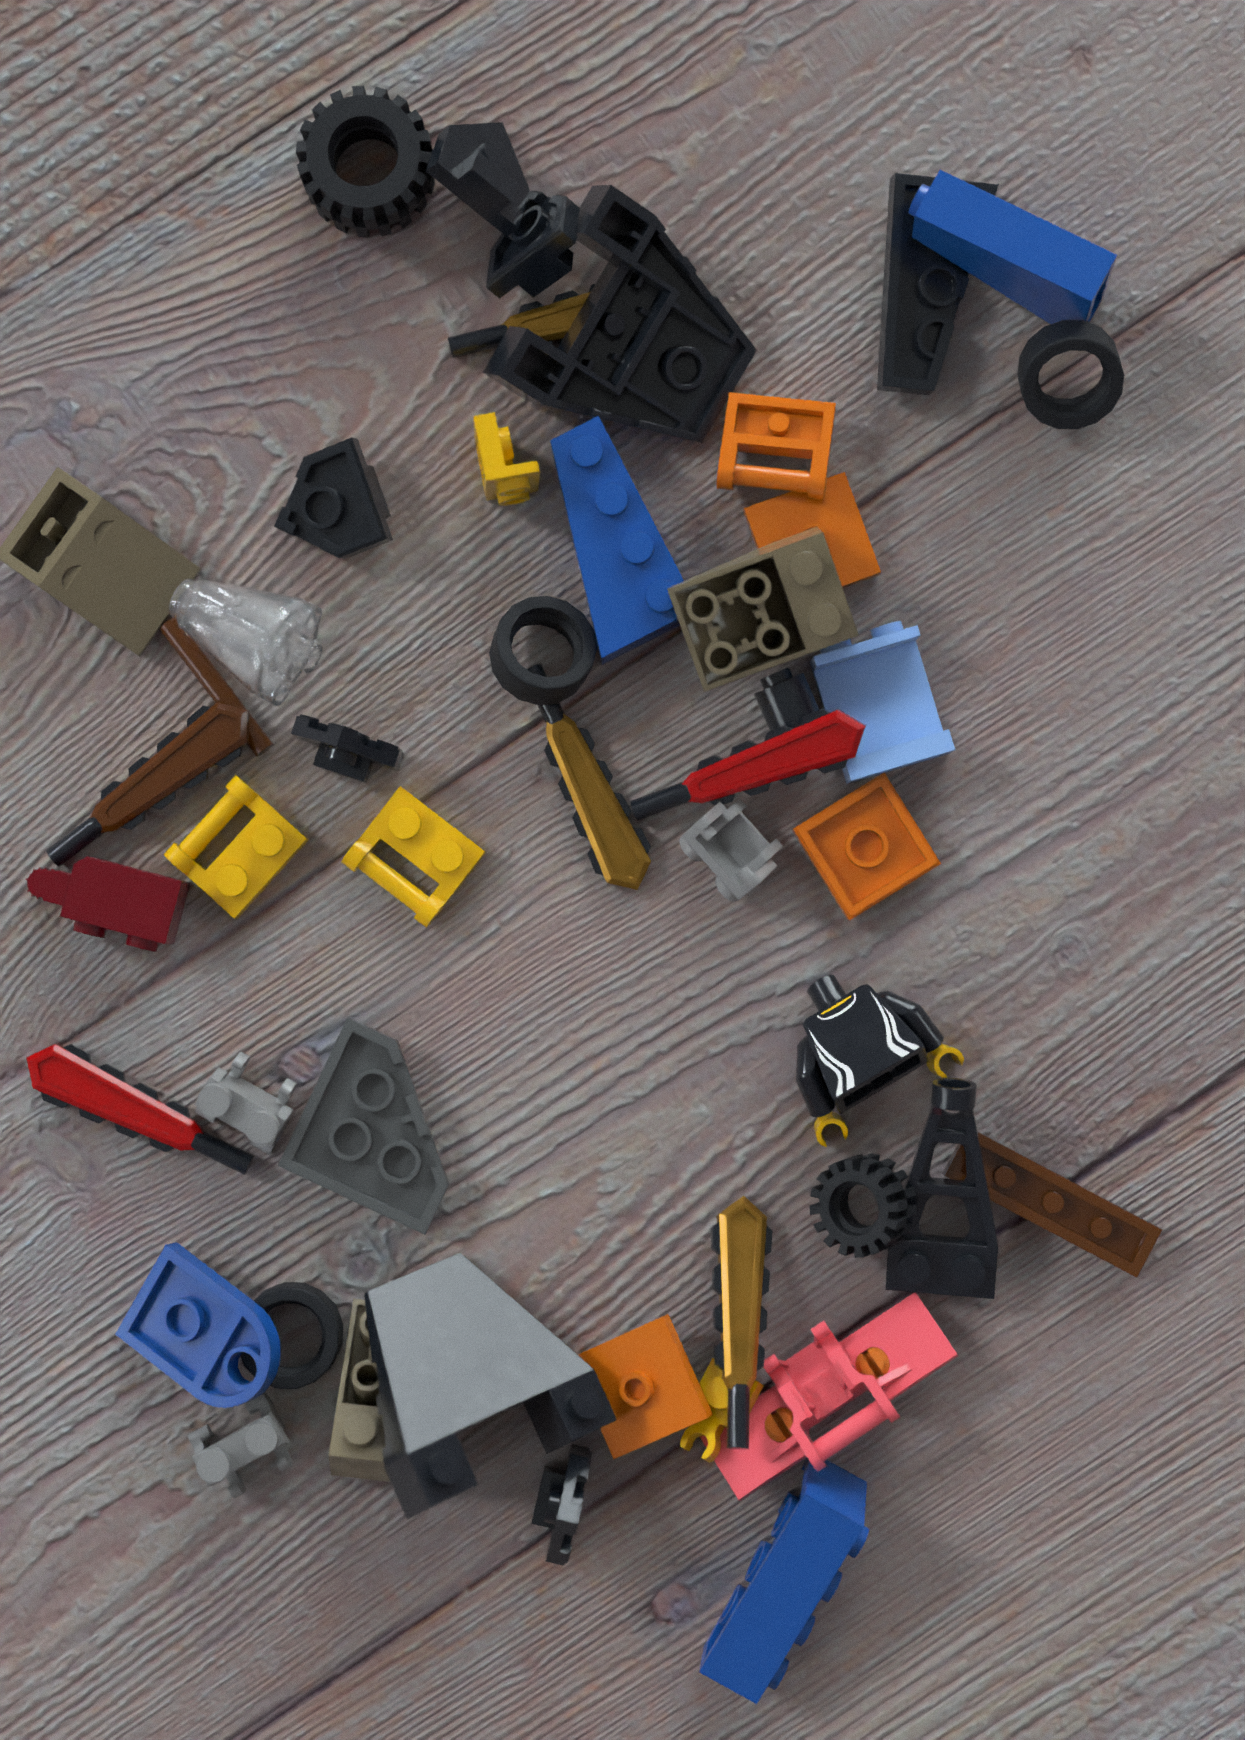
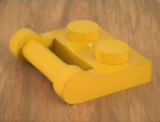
M235 775L225 786L228 789L227 793L179 845L174 842L163 855L234 919H238L309 839L244 780ZM246 805L256 815L214 862L205 869L195 860L196 857L235 814Z
M400 786L362 836L348 850L341 863L353 872L358 869L415 912L414 919L427 928L486 852ZM381 839L439 883L430 896L372 853Z

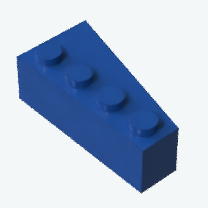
M597 416L550 440L599 655L601 663L604 665L680 626L667 588L683 582L684 579L600 417Z
M806 1458L801 1467L804 1473L802 1489L799 1495L796 1496L788 1491L778 1509L779 1515L771 1532V1536L775 1538L773 1543L761 1540L745 1575V1580L750 1582L747 1588L740 1584L736 1586L703 1647L699 1673L755 1704L759 1702L767 1687L775 1690L779 1686L789 1665V1660L785 1658L794 1643L798 1646H802L805 1643L816 1619L812 1612L820 1599L825 1602L831 1600L842 1578V1572L838 1571L847 1555L855 1558L859 1554L869 1533V1528L864 1526L867 1482L828 1460L824 1461L827 1466L817 1472L808 1458Z

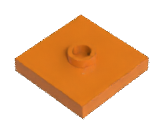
M845 472L827 478L824 500L809 499L808 493L790 491L748 506L743 510L757 549L808 529L818 527L825 536L842 588L881 574Z
M885 772L792 829L848 921L941 864Z
M669 1314L578 1354L595 1370L617 1418L616 1421L600 1428L613 1460L713 1415Z

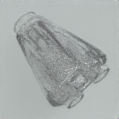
M193 579L184 580L177 587L171 598L169 614L177 620L179 627L252 694L275 706H279L285 701L291 686L302 671L305 673L313 671L321 658L323 647L316 642L322 617V609L302 598L205 579L198 581Z

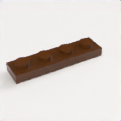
M978 1132L991 1201L1132 1276L1138 1277L1162 1229ZM961 1144L956 1146L942 1173L949 1179L964 1180L967 1175L966 1153Z

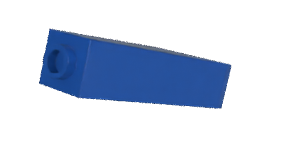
M939 170L930 187L925 184L920 186L908 214L914 216L912 238L1049 324L1062 320H1084L1090 323L1105 295L1117 257L1116 254L942 170Z

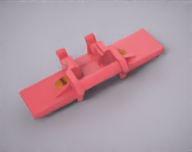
M916 1292L840 1342H838L825 1321H822L810 1329L814 1335V1342L785 1361L778 1359L775 1354L764 1360L763 1368L775 1385L758 1396L749 1414V1449H728L727 1428H724L720 1435L721 1448L714 1460L739 1501L806 1457L814 1469L819 1472L827 1466L824 1462L825 1460L885 1420L889 1419L892 1423L900 1418L891 1401L958 1357V1354ZM864 1392L872 1393L875 1398L874 1402L814 1442L809 1436L810 1428ZM700 1436L702 1442L707 1448L708 1439L706 1438V1436Z

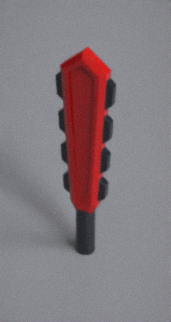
M822 708L804 716L801 725L796 728L785 724L768 731L765 740L759 744L747 740L733 746L729 757L723 759L715 754L699 761L697 770L692 772L683 782L631 800L633 814L639 821L688 802L701 804L710 802L714 806L721 802L724 805L733 802L738 792L744 791L748 795L753 796L768 791L771 782L779 780L785 785L805 780L808 772L814 769H818L825 774L845 768L848 759L854 758L857 754L866 725L839 709L830 712Z
M54 1044L26 1057L33 1089L40 1091L42 1099L60 1108L71 1104L78 1107L80 1116L98 1124L105 1120L114 1122L116 1131L126 1136L135 1138L142 1134L149 1137L150 1145L164 1152L174 1148L181 1151L194 1150L243 1175L247 1173L254 1159V1155L204 1132L197 1121L190 1118L189 1108L176 1101H171L167 1104L159 1101L156 1090L142 1082L132 1086L126 1082L125 1074L109 1064H104L100 1067L96 1066L91 1062L89 1053L73 1044L65 1047Z

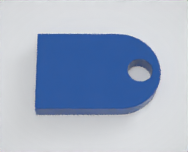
M177 1242L165 1245L115 1333L116 1336L195 1398L213 1407L229 1408L258 1398L270 1387L279 1369L281 1357L280 1339L277 1329L267 1312ZM243 1352L251 1355L256 1363L257 1372L252 1382L246 1380L240 1374L238 1368L239 1357Z

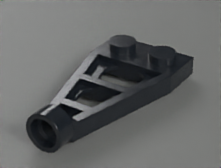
M938 1078L932 1082V1106L908 1174L909 1178H907L904 1189L914 1187L916 1195L908 1198L907 1204L917 1205V1213L907 1218V1220L914 1224L910 1232L902 1235L905 1239L888 1249L885 1290L994 1299L998 1238L974 1114L977 1085L972 1081L960 1078ZM946 1110L959 1111V1112H957V1113H949V1112H947ZM938 1143L961 1144L964 1147L967 1171L964 1180L931 1177L930 1167L933 1152ZM933 1195L955 1196L963 1200L967 1208L970 1225L969 1232L965 1237L927 1235L921 1232L919 1222L925 1204Z

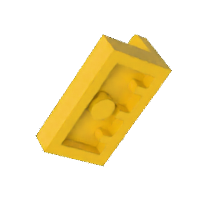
M495 412L473 416L474 441L486 501L498 499L500 506H508L530 500L529 493L539 490L540 469L538 461L513 465L512 459H514L508 426L498 428Z

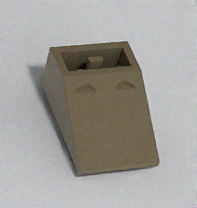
M58 466L0 547V560L138 656L143 654L160 627L202 570Z
M818 527L765 545L667 588L704 692L859 636L825 536Z
M353 1298L328 1455L331 1475L390 1482L383 1461L382 1449L386 1447L383 1418L382 1415H378L376 1396L380 1393L376 1363H372L365 1300Z

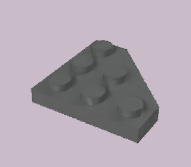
M347 1018L278 1166L425 1235L450 1183L398 1040L354 1019Z

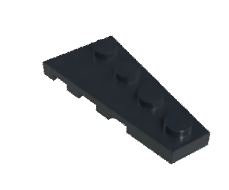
M895 173L890 178L877 390L920 395H930L935 391L955 327L953 322L970 279L968 278V272L912 238L914 216L908 214L911 203L920 186L925 184L930 187L935 177ZM965 181L994 196L999 185Z

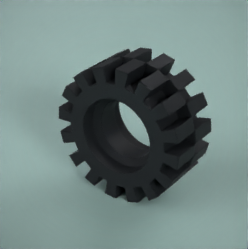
M879 1154L856 1155L829 1165V1170L821 1172L816 1178L822 1184L812 1187L810 1196L818 1198L819 1202L809 1205L810 1215L820 1214L822 1221L813 1225L817 1233L827 1230L829 1235L823 1241L829 1247L840 1244L838 1253L844 1256L855 1253V1258H864L889 1249L905 1239L902 1235L910 1232L914 1223L907 1220V1218L916 1215L917 1205L907 1204V1199L916 1195L914 1187L903 1188L901 1182L909 1177L904 1170L892 1172L896 1163L889 1158L879 1161ZM855 1185L866 1186L876 1198L878 1217L872 1225L860 1224L850 1211L848 1194Z

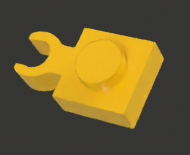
M714 1358L711 1359L699 1383L713 1415L688 1427L680 1441V1446L690 1452L696 1438L706 1436L708 1446L701 1458L709 1463L713 1462L719 1454L721 1448L720 1435L724 1428H727L728 1389L722 1379V1370L715 1365ZM756 1380L750 1389L749 1414L764 1386Z

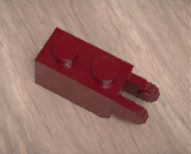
M86 856L74 863L71 873L39 867V869H33V872L26 879L27 892H30L31 896H36V899L43 898V901L62 905L60 917L75 920L73 931L99 938H105L107 929L127 934L126 945L157 952L159 943L174 945L191 882Z

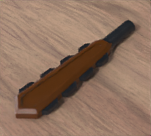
M218 702L212 707L202 706L187 719V728L183 732H171L157 744L156 755L152 758L141 757L129 767V777L124 782L113 781L101 791V801L95 805L91 816L46 850L50 859L60 867L102 834L118 831L121 828L132 830L145 821L147 810L150 808L162 810L176 800L177 790L182 787L193 789L208 778V769L214 765L225 767L236 760L242 754V747L249 743L250 711Z

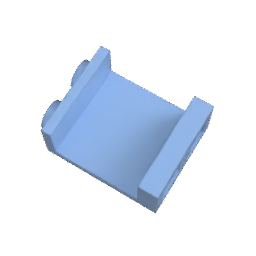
M901 621L888 623L871 629L872 639L852 644L851 639L821 649V654L813 656L810 661L823 708L830 712L839 709L866 725L856 756L848 759L845 768H842L846 784L944 756L955 750L950 730L943 731L916 640L921 636L918 625L903 629Z

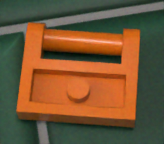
M729 392L717 471V489L734 490L735 485L804 492L808 493L809 499L824 500L836 403ZM738 452L812 459L810 471L737 464Z

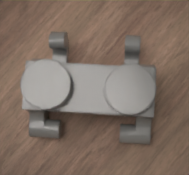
M741 799L737 800L728 809L721 802L717 803L680 837V846L683 852L690 859L698 862L703 860L717 875L715 883L718 891L732 902H736L744 897L777 867L771 857L783 847L777 839L769 843L741 811L747 805Z
M240 1051L231 1064L233 1067L228 1075V1072L218 1067L209 1077L198 1095L195 1103L197 1108L194 1113L212 1123L217 1118L245 1133L252 1141V1146L270 1155L291 1119L293 1109L286 1105L297 1083L287 1078L278 1091V1097H274L241 1078L250 1060V1056Z
M266 1391L258 1398L245 1403L246 1409L251 1415L260 1410L261 1417L209 1446L207 1439L214 1435L208 1424L188 1434L189 1441L195 1451L192 1459L196 1464V1470L200 1478L206 1482L207 1486H214L222 1482L226 1477L230 1484L228 1491L233 1498H237L245 1493L244 1483L237 1470L257 1458L274 1451L277 1457L275 1463L280 1471H285L293 1466L291 1456L286 1448L290 1441L284 1432L285 1424Z

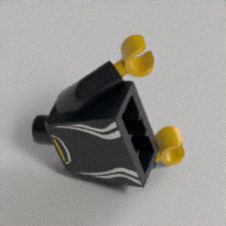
M827 975L818 979L807 990L818 1012L806 1018L802 1023L807 1036L797 1045L796 1083L809 1114L812 1117H817L814 1124L817 1141L824 1147H827V1144L822 1135V1130L826 1125L833 1123L840 1126L846 1140L848 1129L841 1114L924 1064H927L928 1069L933 1074L941 1078H948L939 1067L940 1058L946 1053H950L952 1059L958 1065L962 1066L964 1063V1057L958 1049L942 1044L944 1040L942 1033L925 1010L913 1001L890 991L876 993L868 984L861 985L846 994L834 975ZM835 1106L839 1111L840 1115L838 1113L832 1112Z

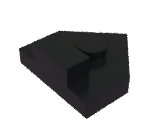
M503 122L449 125L438 134L426 172L508 237L520 227L530 189Z
M530 191L519 229L513 232L510 237L501 234L490 251L486 288L500 299L519 285L534 298L572 271L574 253L569 248L576 244L580 208L567 196L553 195L550 198L543 192Z
M351 437L303 458L295 476L298 479L286 506L281 508L274 527L342 559L350 558L393 540L386 518L391 517L374 466L366 464L358 439Z
M303 714L296 717L291 734L295 737L319 745L313 762L315 767L363 783H367L373 763L399 772L404 753L398 746L379 739L377 741L371 740L369 736L343 725L320 723L319 719Z
M571 1444L566 1470L544 1465L531 1524L552 1528L546 1562L562 1566L565 1563L568 1564L572 1549L573 1534H576L584 1497L583 1489L584 1485L587 1484L592 1452L590 1448Z

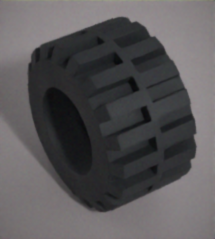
M352 86L353 96L344 98L341 90L330 94L333 104L326 108L319 102L312 109L315 120L313 122L304 120L300 128L303 141H297L296 155L299 160L297 168L312 205L316 206L319 215L326 222L330 219L333 220L336 229L346 234L350 228H354L358 237L370 238V229H379L382 237L392 234L390 225L399 222L401 227L405 228L411 224L410 214L414 210L421 214L427 206L426 193L432 194L435 186L434 178L426 172L433 149L428 130H425L423 119L417 110L410 111L408 101L399 95L394 100L389 99L387 89L375 87L373 95H366L364 86ZM368 139L379 140L387 143L397 151L398 159L393 171L377 184L370 186L352 185L342 180L336 173L337 163L342 153L356 142Z

